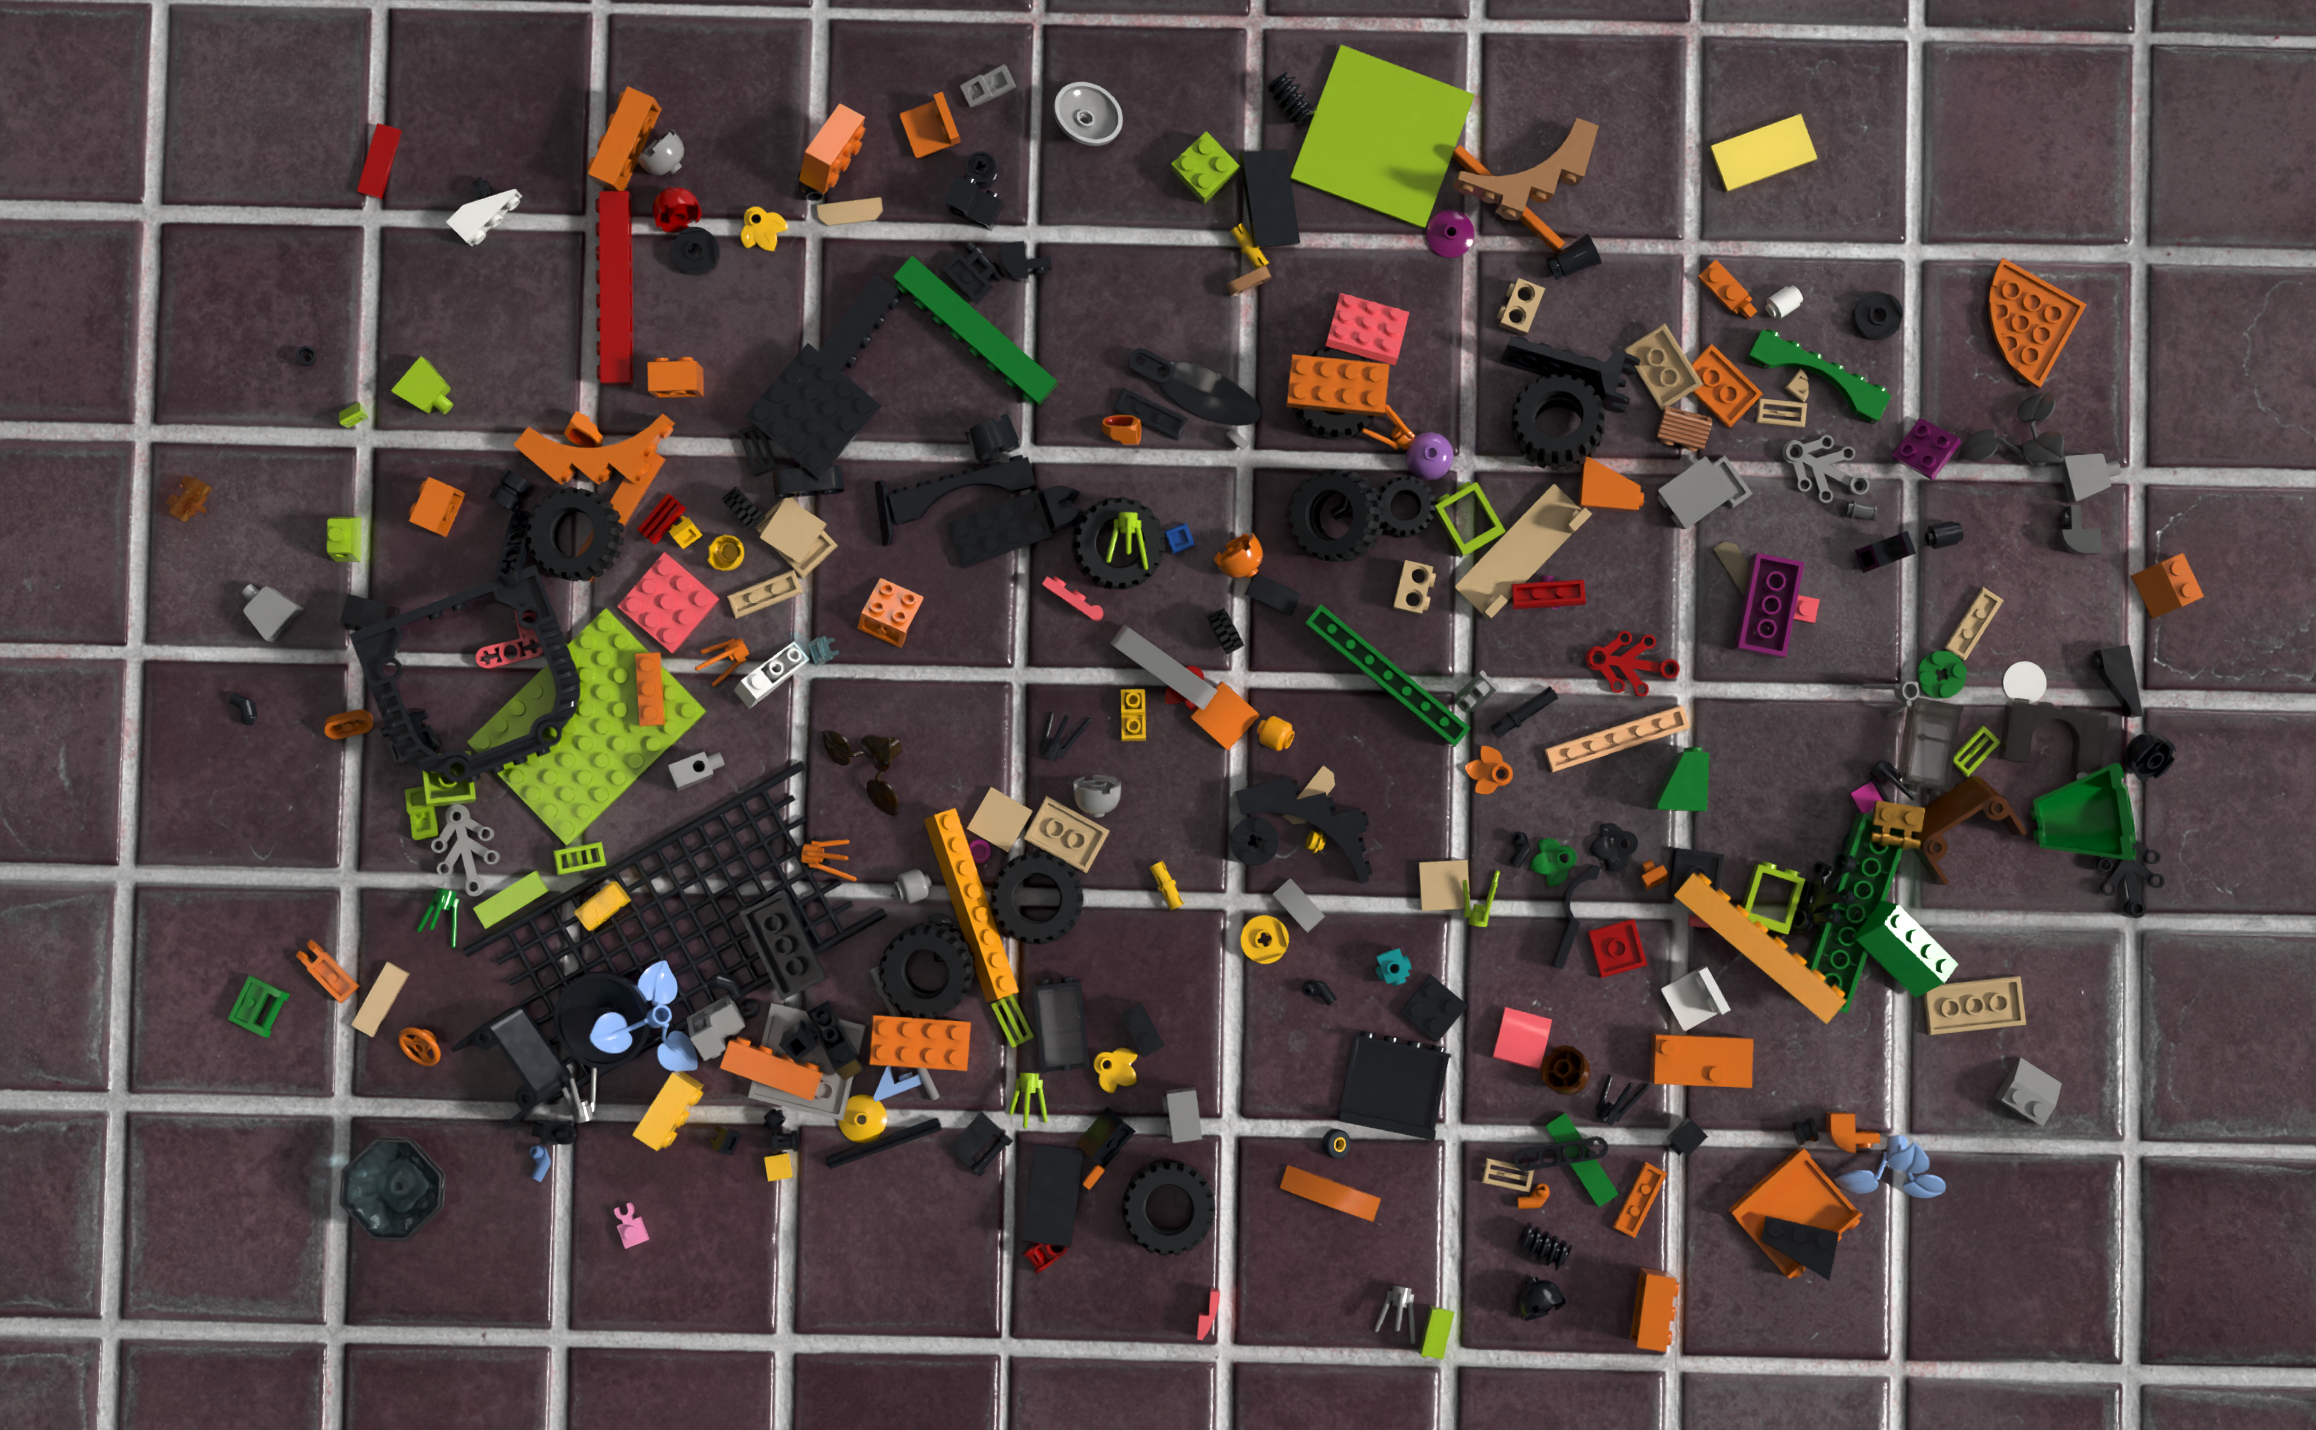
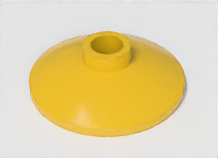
M860 1094L848 1099L844 1119L838 1121L841 1131L848 1139L857 1143H866L878 1138L886 1127L887 1114L880 1101L875 1102L873 1096ZM859 1115L866 1117L864 1124L858 1122L857 1118Z

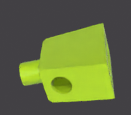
M422 356L391 390L428 414L436 407L445 415L454 405L445 397L451 389L431 363Z
M336 516L328 518L327 553L336 562H361V516Z

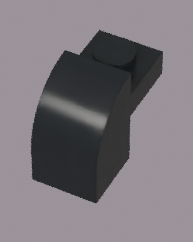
M1024 241L1000 244L1004 268L1007 274L1014 280L1030 283L1028 273H1033V276H1042L1048 274L1047 271L1052 270L1050 257L1026 258Z
M1908 531L1855 550L1861 569L1865 573L1916 554Z

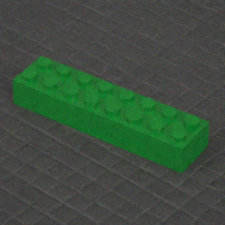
M1865 813L1856 814L1847 845L1844 849L1845 853L1854 857L1856 867L1852 872L1845 873L1830 893H1838L1842 889L1850 890L1855 894L1854 902L1851 905L1842 903L1826 905L1824 912L1829 908L1838 910L1841 918L1837 924L1819 923L1805 965L1811 971L1817 969L1826 977L1824 982L1830 987L1836 985L1845 993L1843 998L1846 999V1003L1839 1011L1847 1014L1868 955L1853 938L1880 901H1886L1903 851L1900 846L1890 844L1888 846H1880L1877 842H1871V832L1880 833L1881 826L1871 825L1872 816ZM1890 828V835L1901 836V829Z

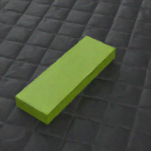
M534 871L473 909L484 928L488 929L546 894L549 890L539 873Z

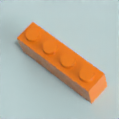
M742 1037L729 1041L720 1066L721 1069L804 1099L814 1100L824 1071L819 1070V1065L806 1061L805 1065L794 1062L786 1053L779 1056L774 1054V1049L764 1045H760L759 1048L751 1046V1041Z

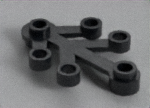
M2137 840L2136 844H2132V849H2135L2138 854L2142 855L2146 863L2157 864L2160 861L2161 856L2158 851L2149 850ZM2150 853L2155 854L2154 861L2149 860ZM2102 857L2098 859L2096 868L2100 872H2109L2113 867L2112 860L2114 858ZM2122 859L2107 882L2101 884L2100 891L2105 896H2113L2117 892V884L2125 875L2129 900L2124 905V912L2130 918H2141L2146 912V905L2139 898L2135 873L2148 881L2149 886L2152 888H2161L2165 883V879L2161 874H2154L2136 860ZM2103 860L2107 861L2108 867L2106 869H2102L2101 862ZM2156 876L2160 880L2158 885L2153 883V878ZM2108 884L2112 886L2110 893L2105 891V887ZM2136 904L2140 906L2138 913L2133 911V907Z
M1840 852L1835 856L1833 865L1836 870L1825 885L1824 877L1828 875L1830 868L1828 864L1823 862L1815 863L1813 866L1814 883L1804 882L1800 895V909L1795 911L1792 926L1798 932L1806 933L1812 928L1813 924L1828 922L1837 924L1839 922L1841 914L1838 910L1829 908L1823 913H1816L1821 906L1836 903L1851 905L1854 902L1855 894L1850 890L1842 889L1838 893L1830 894L1843 875L1855 869L1856 860L1852 855ZM1813 895V901L1810 904V896Z

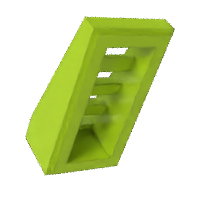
M602 842L553 851L557 876L606 866ZM591 849H595L598 862L593 863ZM582 851L586 852L588 864L583 865ZM572 853H576L578 866H573ZM563 855H566L568 868L563 867L561 857Z

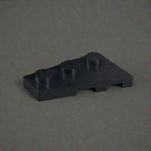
M1766 1216L1761 1241L1830 1282L1839 1233Z

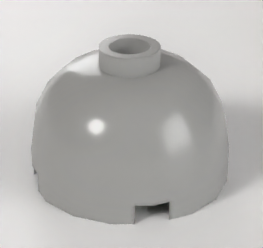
M670 129L662 135L663 139L660 138L658 141H654L636 159L641 167L650 174L663 175L669 172L672 175L682 166L679 162L684 156L683 142L675 131Z
M1092 775L1093 780L1085 781V777L1076 779L1073 782V795L1075 802L1081 810L1090 813L1092 817H1103L1105 813L1116 808L1121 798V781L1117 783V778L1105 775Z

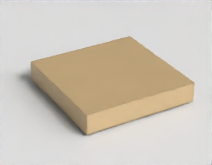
M785 498L759 538L801 564L827 524L793 501Z
M991 787L967 829L1009 853L1033 811Z
M1468 860L1420 862L1421 911L1465 909L1462 881L1467 880L1469 891Z

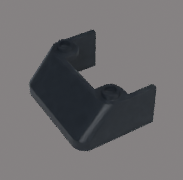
M513 1006L505 1010L450 1048L452 1052H456L475 1043L478 1048L488 1050L498 1044L525 1083L515 1094L516 1103L522 1111L504 1124L506 1128L525 1119L570 1084L571 1073L529 1012L522 1006Z

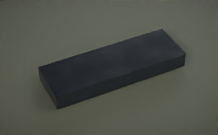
M1125 388L1122 389L1113 408L1114 411L1122 415H1132L1139 418L1141 424L1177 441L1188 421L1187 417Z

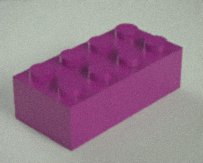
M1762 553L1752 555L1734 650L1779 659L1787 656L1805 562Z

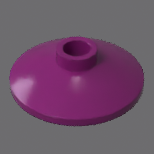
M1455 210L1442 211L1431 219L1426 232L1427 241L1430 248L1436 254L1445 258L1459 257L1471 247L1474 240V227L1470 219L1463 213ZM1452 228L1455 230L1456 234L1454 236H1449L1447 234V230Z

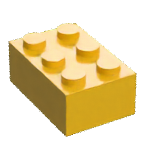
M683 1071L673 1072L638 1125L633 1136L656 1151L670 1146L677 1136V1133L674 1131L677 1127L683 1126L691 1114L688 1112L690 1106L696 1105L704 1093L701 1089L704 1085Z

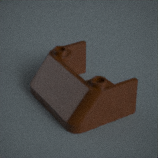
M1973 776L1965 779L1922 807L1925 808L1922 832L1912 831L1911 833L1912 838L1920 839V848L1912 849L1936 885H1946L1949 881L1936 863L1946 855L1948 850L1947 842L1942 836L1945 832L1981 809L1989 819L1995 821L2003 820L2012 835H2024L2027 832L2008 802L1983 778Z

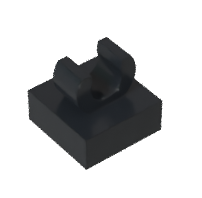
M715 1126V1130L719 1133L716 1139H709V1142L713 1144L711 1149L718 1153L732 1156L742 1133L734 1129Z

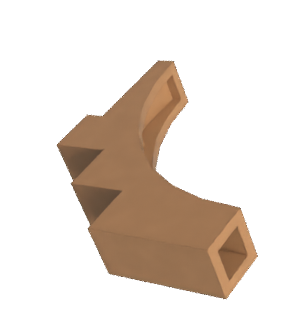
M1576 118L1570 126L1561 147L1549 159L1536 167L1505 176H1483L1460 171L1454 180L1452 188L1458 190L1463 195L1479 197L1486 203H1496L1495 213L1500 214L1507 220H1518L1524 212L1528 196L1536 202L1548 203L1555 193L1558 179L1568 185H1578L1585 175L1599 126Z

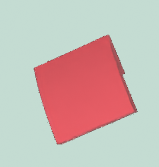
M1505 1007L1492 1058L1539 1070L1546 1049L1552 1019Z

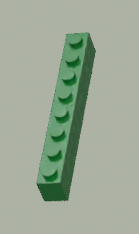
M911 256L893 276L895 282H897L895 287L901 293L912 295L915 298L913 303L922 311L928 309L933 314L931 318L941 327L945 324L950 328L949 334L958 342L961 340L965 341L969 345L967 347L969 352L977 358L981 355L987 361L985 365L995 374L997 371L1005 376L1003 381L1012 389L1018 387L1023 392L1021 396L1029 404L1032 405L1035 402L1040 406L1058 385L1057 381L915 257Z
M1320 605L1304 624L1451 747H1456L1470 730L1466 723L1323 605Z

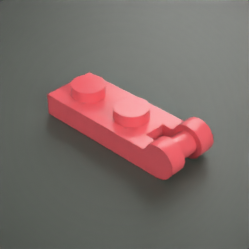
M1047 576L1042 583L1043 587L1090 619L1099 621L1103 618V610L1100 606H1090L1084 602L1086 599L1084 595L1075 589L1072 593L1065 589L1066 583L1056 576L1053 579Z

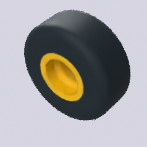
M1331 1129L1324 1135L1322 1149L1328 1157L1341 1159L1350 1150V1137L1345 1131Z

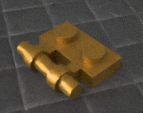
M1878 800L1874 801L1871 825L1881 827L1880 833L1871 832L1870 841L1877 842L1880 846H1888L1890 844L1900 846L1901 849L1905 850L1910 848L1919 849L1921 841L1920 839L1912 838L1911 833L1912 831L1922 832L1925 808ZM1890 828L1901 829V836L1890 835Z

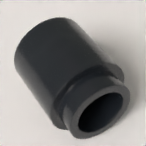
M1953 521L1931 525L1925 532V540L1927 545H1931L1933 549L1956 545L1958 541L1963 540V529L1959 522L1954 523Z

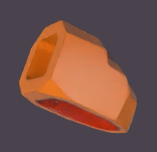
M576 411L564 432L565 436L569 441L581 448L601 447L603 436L598 432L597 426L590 421V417Z
M1115 415L1104 418L1101 422V430L1104 435L1111 437L1115 441L1122 442L1124 445H1139L1141 440V421L1139 418L1132 415Z

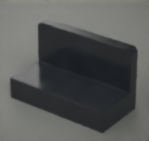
M1107 1107L1077 1141V1145L1092 1160L1105 1168L1136 1131L1112 1109Z

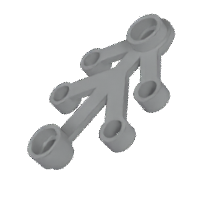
M1824 435L1819 440L1807 444H1802L1797 440L1787 442L1783 446L1782 456L1787 463L1793 464L1798 480L1796 488L1799 492H1807L1812 487L1811 480L1806 477L1803 463L1812 468L1819 490L1817 499L1822 504H1827L1833 499V492L1828 487L1825 475L1848 486L1849 491L1853 495L1860 496L1868 491L1870 484L1866 477L1859 475L1853 478L1829 465L1842 460L1845 462L1852 460L1856 454L1854 448L1846 446L1838 452L1815 458L1807 453L1818 449L1829 450L1832 448L1834 439L1831 436ZM1823 439L1830 441L1829 447H1825L1822 444ZM1792 448L1796 449L1798 452V455L1796 457L1790 455V450ZM1845 450H1849L1851 452L1850 458H1846L1844 456ZM1801 481H1806V482H1807V484H1808L1807 489H1802V488H1801V486H1800V482H1801ZM1855 482L1861 484V490L1858 491L1854 488ZM1823 492L1829 494L1828 500L1822 499L1821 495Z
M455 804L446 811V827L439 838L434 839L431 843V848L434 852L442 853L446 851L447 842L456 830L458 840L445 861L438 864L437 872L441 876H449L453 872L455 862L460 854H462L467 875L465 891L470 896H480L484 893L486 884L482 878L477 876L472 851L483 857L484 861L490 865L498 863L500 855L497 851L489 850L469 838L466 827L478 833L482 841L492 840L494 830L491 827H484L471 819L470 812L464 805ZM455 812L461 814V819L458 821L453 817ZM485 829L490 831V836L487 839L482 835ZM438 841H441L443 843V848L441 850H438L436 848V843ZM490 853H494L496 856L493 862H490L488 859ZM444 864L449 867V871L446 874L441 871V867ZM472 882H476L478 885L476 891H472L470 888Z

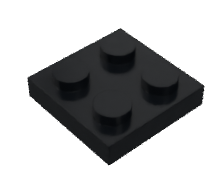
M1430 974L1400 1012L1438 1043L1468 1005Z

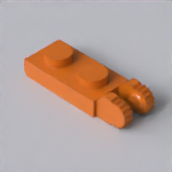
M310 940L307 946L318 958L313 962L302 951L296 954L297 958L301 960L307 967L308 972L340 1004L343 1003L359 985L327 952H324L316 942Z

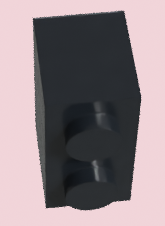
M1142 1002L1120 1013L1143 1058L1165 1046Z

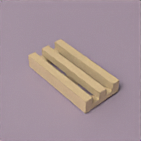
M1758 399L1755 423L1796 428L1805 427L1807 403ZM1764 405L1797 408L1801 409V413L1763 409ZM1764 414L1800 418V422L1762 417Z
M1486 1158L1482 1183L1530 1192L1534 1170L1525 1171L1528 1172V1176L1490 1169L1491 1165L1519 1170L1514 1163ZM1493 1174L1526 1181V1186L1490 1179L1488 1176Z

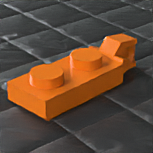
M1717 260L1698 276V279L1730 312L1733 311L1737 314L1740 311L1747 320L1757 312L1750 303L1752 298L1749 293Z

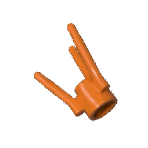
M1387 404L1385 406V414L1396 425L1391 432L1393 440L1365 428L1361 430L1370 437L1390 445L1395 450L1399 447L1403 450L1408 449L1416 437Z
M733 638L727 642L710 646L700 651L701 654H705L722 648L726 650L696 666V671L729 656L731 661L737 660L712 683L713 687L722 682L740 664L747 661L745 657L750 653L741 638L737 640Z
M848 839L823 842L812 841L811 844H804L801 857L802 863H809L810 868H817L854 882L857 880L854 876L818 863H822L823 858L848 860L847 856L824 853V848H820L849 844L850 841Z

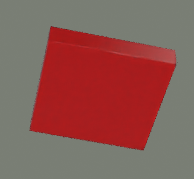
M1634 918L1587 931L1600 978L1647 966Z

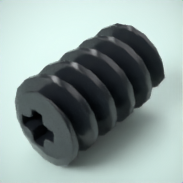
M1285 72L1267 86V91L1274 92L1272 95L1273 100L1280 99L1278 107H1285L1283 114L1285 116L1291 115L1288 119L1289 123H1296L1295 126L1309 119L1316 112L1317 108H1308L1312 100H1302L1306 92L1298 93L1297 91L1301 85H1292L1296 77L1287 78L1288 72Z
M1528 1222L1517 1241V1244H1521L1520 1252L1522 1253L1526 1248H1529V1257L1538 1253L1537 1261L1540 1262L1546 1257V1266H1549L1554 1261V1270L1557 1271L1565 1263L1572 1244L1567 1247L1565 1240L1558 1243V1237L1555 1235L1549 1239L1550 1234L1548 1231H1544L1541 1234V1228L1538 1226L1532 1230V1223Z

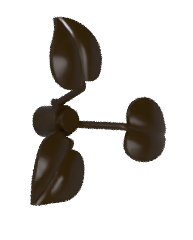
M824 730L822 737L826 751L837 764L846 766L851 761L850 757L853 758L863 754L869 758V761L872 762L879 772L875 776V781L869 780L867 782L868 796L872 803L881 811L889 815H897L898 800L896 793L887 782L881 781V776L889 770L892 764L891 760L902 753L900 742L894 737L866 735L861 739L862 750L852 752L850 751V743L844 736L835 731Z

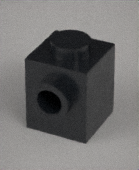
M801 1019L783 1033L779 1046L794 1062H797L814 1049L818 1036L815 1029Z
M1686 1117L1666 1138L1671 1142L1668 1146L1678 1156L1682 1153L1688 1157L1708 1136L1690 1118Z

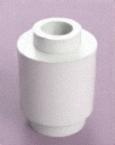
M1794 285L1784 287L1766 300L1768 314L1773 318H1783L1800 306V303L1803 301L1802 294Z

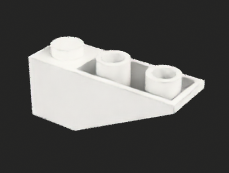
M512 189L465 204L447 223L470 246L479 244L486 237L485 233L491 227L494 228L503 220L502 216L508 210L511 211L518 206L522 195L516 189Z
M794 641L743 678L734 691L750 709L810 659Z

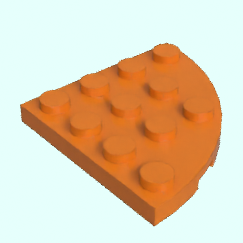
M2001 258L1994 271L1989 290V321L1996 344L2008 364L2026 382L2039 389L2087 304L2010 261Z

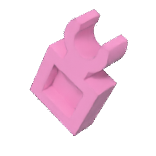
M631 1202L626 1204L628 1208L627 1214L621 1213L619 1207L614 1209L616 1217L623 1222L617 1226L625 1249L649 1240L641 1216L635 1219L633 1217L634 1206Z

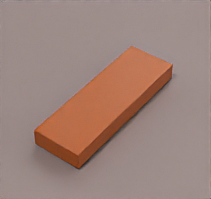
M1644 1161L1612 1225L1613 1228L1633 1238L1636 1237L1667 1175L1665 1171Z

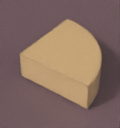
M1799 369L1784 388L1802 403L1805 402L1809 394L1808 378L1805 372Z

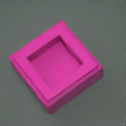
M1872 781L1849 793L1860 813H1866L1873 809L1874 801H1883Z

